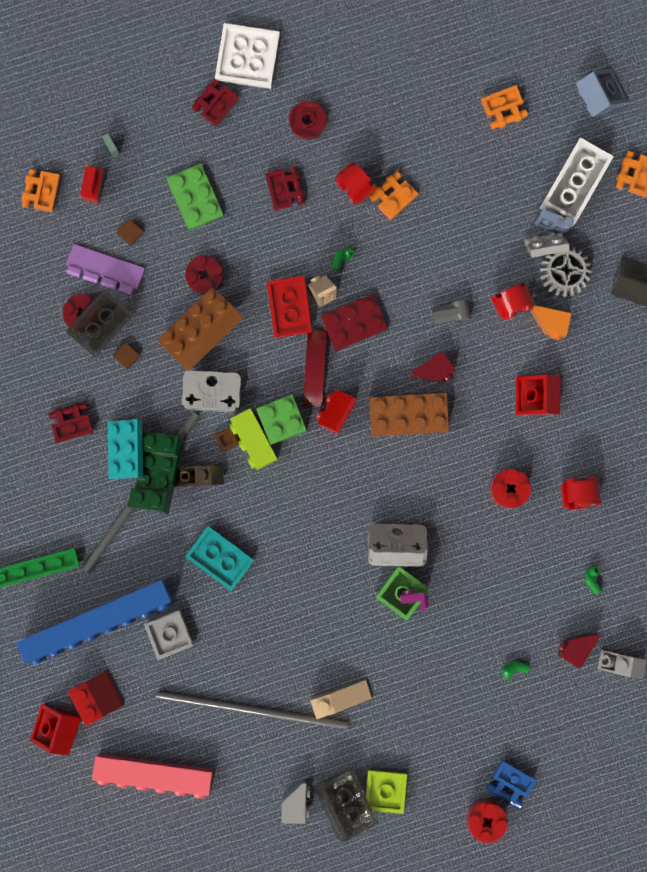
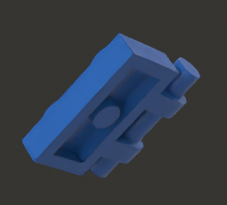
M501 760L492 776L498 783L494 785L489 782L486 789L492 792L491 795L496 798L499 796L507 801L508 805H514L520 809L523 801L518 799L519 795L521 794L527 798L536 783V779ZM506 785L513 789L512 794L502 790L503 787Z

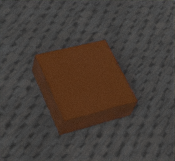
M128 219L116 233L132 246L144 232Z
M125 342L113 357L128 370L140 355Z
M231 428L214 435L222 453L239 445Z

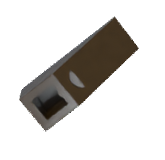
M207 465L178 467L174 487L224 485V467Z

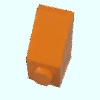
M536 305L531 308V314L544 334L550 335L549 338L561 340V338L567 336L572 313Z

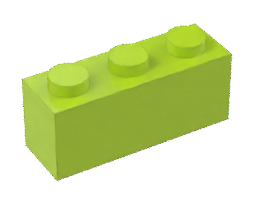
M251 408L230 419L232 423L229 426L234 435L238 433L241 439L238 443L242 451H247L250 457L247 458V461L252 469L256 468L258 471L278 460Z

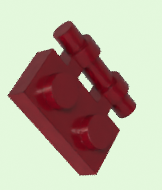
M216 79L211 84H207L205 91L200 97L195 99V104L191 108L195 113L203 108L204 111L201 117L215 128L218 127L239 100V96L226 86H223L220 91L216 88L220 83ZM211 95L215 96L210 104L206 102Z
M296 167L289 169L290 175L285 176L283 169L265 173L274 212L293 207L292 199H297L299 206L305 204V192L301 188V176L297 172ZM287 183H293L294 192L289 193Z
M78 402L73 403L72 406L63 409L59 407L55 411L48 413L50 420L55 418L58 420V423L51 425L57 444L94 433L90 416L88 414L81 416V411L88 409L86 402L80 404ZM74 413L75 418L65 421L64 416Z

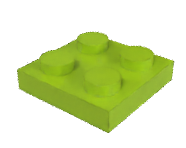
M368 769L364 809L404 814L407 773Z

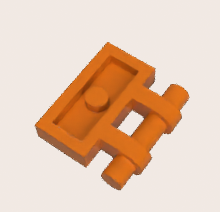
M517 85L481 99L487 118L495 115L496 120L490 122L492 130L498 127L501 129L506 127V124L519 122L521 118L528 116L526 109L519 111L517 108L523 104ZM511 110V115L502 116V112Z
M627 151L626 157L623 158L621 163L623 165L621 172L616 178V188L622 190L624 184L627 183L630 184L628 192L647 197V156L641 154L638 161L633 160L634 153ZM630 167L635 168L633 177L628 176Z
M29 169L28 176L25 178V192L22 193L21 197L23 199L22 207L29 208L30 201H34V209L53 213L61 179L60 174L41 171L40 178H36L37 171ZM34 185H38L36 195L32 194Z
M398 171L392 176L389 175L386 181L380 187L377 186V190L369 196L373 202L378 198L382 201L378 208L390 221L418 196V193L406 180L401 185L397 183V180L402 177ZM392 187L395 191L387 197L384 192Z

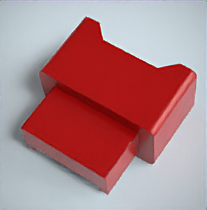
M88 165L85 167L80 196L84 201L100 203L101 190L105 178L102 168Z

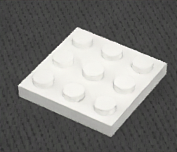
M224 23L215 79L217 81L271 89L280 32Z

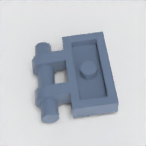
M547 208L546 210H541L534 225L551 231L556 230L566 233L573 226L574 222L571 217L560 218L556 211Z

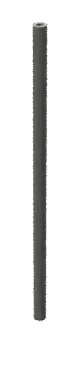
M193 412L176 436L184 439L199 416ZM127 506L124 508L82 567V570L87 573L91 570L132 512V508Z
M158 691L156 699L348 730L349 722L327 718L316 719L314 716Z

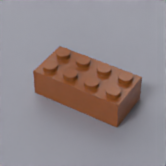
M211 287L157 341L188 372L243 318L227 300Z
M447 393L369 397L371 437L449 432Z

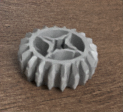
M573 247L571 251L545 255L544 258L547 261L541 262V265L544 267L540 268L539 272L545 274L540 279L547 280L543 284L544 287L550 285L551 287L548 291L552 292L555 289L556 296L561 291L563 297H566L567 293L570 296H574L575 292L580 293L581 288H586L585 282L590 281V277L587 275H590L592 270L586 268L590 267L591 263L584 262L588 257L584 256L582 258L580 256L583 251L580 250L578 253H575L576 247ZM563 257L561 266L551 268L552 262L555 259ZM570 259L574 260L578 267H574ZM564 267L566 268V271H569L567 275H565V272L562 271ZM552 274L560 278L561 284L555 281ZM580 275L577 283L568 286L571 276Z

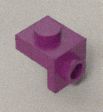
M415 589L404 590V594L399 595L401 604L420 601L422 613H426V608H429L428 596H424V592L415 593Z

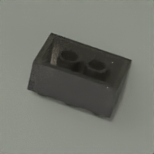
M622 256L612 283L611 294L618 298L630 300L637 305L647 306V264Z
M104 289L66 332L94 358H97L130 322L134 315Z
M353 769L331 776L313 786L338 840L346 842L378 823Z

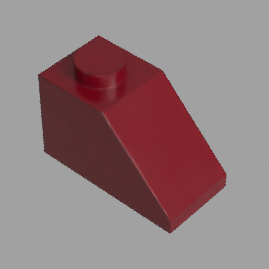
M442 351L411 372L410 376L415 379L437 383L443 380L445 383L454 377L452 373L456 369Z
M591 633L567 638L566 641L563 640L560 643L557 655L578 669H581L601 636Z

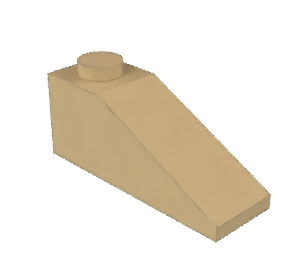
M319 275L310 280L309 289L319 307L336 299L337 289L326 275L323 277Z
M366 680L311 697L310 701L316 719L370 700L372 697Z

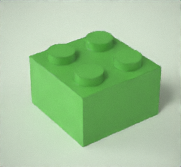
M293 395L257 408L271 446L307 432Z
M397 566L375 595V598L407 621L420 604V601L401 604L399 595L404 594V590L415 589V593L424 592V596H426L430 589Z

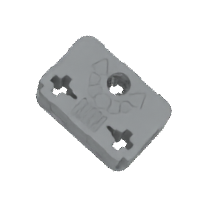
M186 371L183 375L182 405L187 410L237 412L241 406L242 379L237 373ZM214 377V379L217 381V384H214V387H211L208 381H210L211 378ZM192 395H194V397L198 399L197 401L193 402V405H191V403L188 401V399H191ZM230 397H232V399L236 401L232 404L231 407H229V405L225 403L226 401H229Z
M372 524L369 526L368 561L371 565L424 566L426 564L428 543L425 526L418 524Z

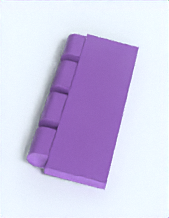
M73 244L66 262V266H68L67 274L80 278L83 271V279L98 284L101 277L102 286L116 290L117 285L120 284L118 291L132 295L134 289L138 290L145 271L143 267Z

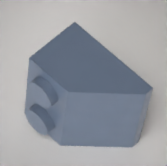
M612 69L593 71L576 83L578 92L584 99L588 112L593 117L604 115L629 102Z

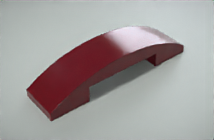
M312 330L313 333L307 334L303 406L322 407L327 331Z

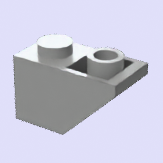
M601 650L598 669L631 678L643 679L646 659Z
M302 780L282 799L281 823L305 824V818H309V806H306V798H310V786H306V780Z

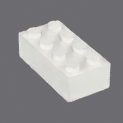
M580 138L539 209H552L563 219L571 217L574 226L614 156Z

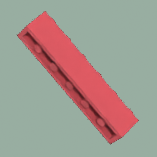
M98 754L95 757L92 780L97 781V784L100 785L116 783V786L121 788H127L130 785L136 786L135 789L137 790L152 788L158 793L174 791V794L179 796H185L188 793L194 794L193 797L205 798V796L210 794L213 769Z

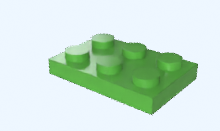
M201 164L166 178L189 231L224 217Z

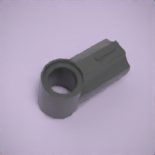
M468 300L456 301L451 303V305L431 309L434 325L471 320Z

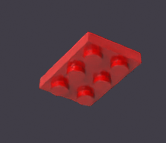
M299 276L267 281L274 338L313 333L305 277Z

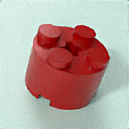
M353 160L335 175L336 178L334 180L337 186L342 191L347 190L348 198L355 206L362 204L377 190V187L370 183L371 179L357 164L355 165Z
M525 281L490 298L499 318H503V321L516 316V311L518 310L523 312L535 307L533 304L535 301Z
M508 469L497 473L490 482V496L498 506L504 508H516L523 505L531 492L530 482L526 475L515 469ZM506 485H508V486L513 485L512 490H513L514 492H513V493H512V492L507 493L506 490H507L508 488H507Z
M587 477L584 481H578L577 478L566 479V482L560 485L563 509L579 510L590 508V504H595V507L602 505L600 484L597 481V477Z
M478 799L469 806L466 823L471 834L482 843H492L499 840L505 834L508 828L507 817L496 801ZM487 817L490 822L485 823L483 819Z

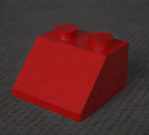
M547 374L516 377L515 415H560L561 377Z
M335 390L334 394L330 392L325 401L328 403L326 409H321L316 417L319 420L317 425L338 436L357 399L338 390Z
M107 671L68 691L85 726L124 705Z
M41 704L29 741L50 754L69 756L81 718L69 711Z

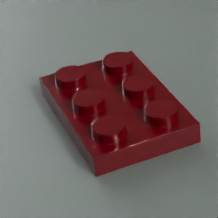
M374 295L321 316L335 352L388 330Z

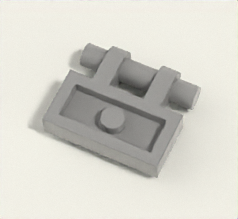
M550 232L548 235L539 237L538 235H533L531 238L524 239L525 246H527L531 257L569 251V243L565 237L563 238V233L555 234V232Z

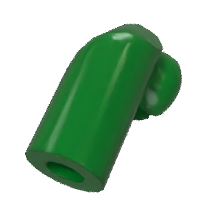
M346 247L337 251L331 269L340 271L342 262L355 256L354 249Z
M590 566L586 570L585 583L597 595L603 590L596 582L600 569L597 566Z
M515 660L510 661L502 668V677L510 679L517 671L528 674L530 664Z

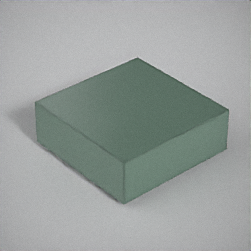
M110 135L102 136L113 157L119 156L120 152Z

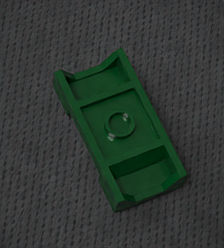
M143 432V478H137L135 488H131L127 507L134 510L143 509L169 515L184 439L174 435Z

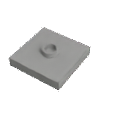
M181 609L144 624L157 660L194 646Z

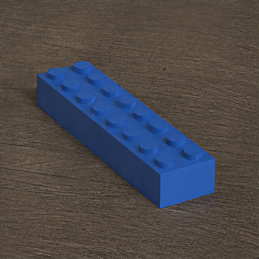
M164 579L20 640L16 644L24 664L31 662V665H35L46 660V655L48 654L51 658L65 652V647L70 650L83 644V639L89 642L100 637V632L102 631L104 634L110 633L118 629V624L126 626L135 622V617L140 616L141 619L154 613L153 609L158 608L159 611L172 606L171 602L175 598L167 579Z

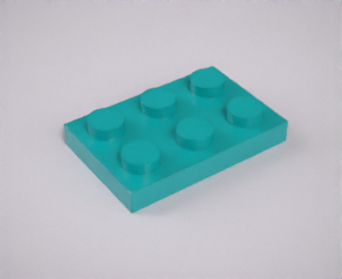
M142 420L108 422L109 479L143 478Z
M207 526L185 556V558L230 591L235 588L254 562L253 558L209 526Z

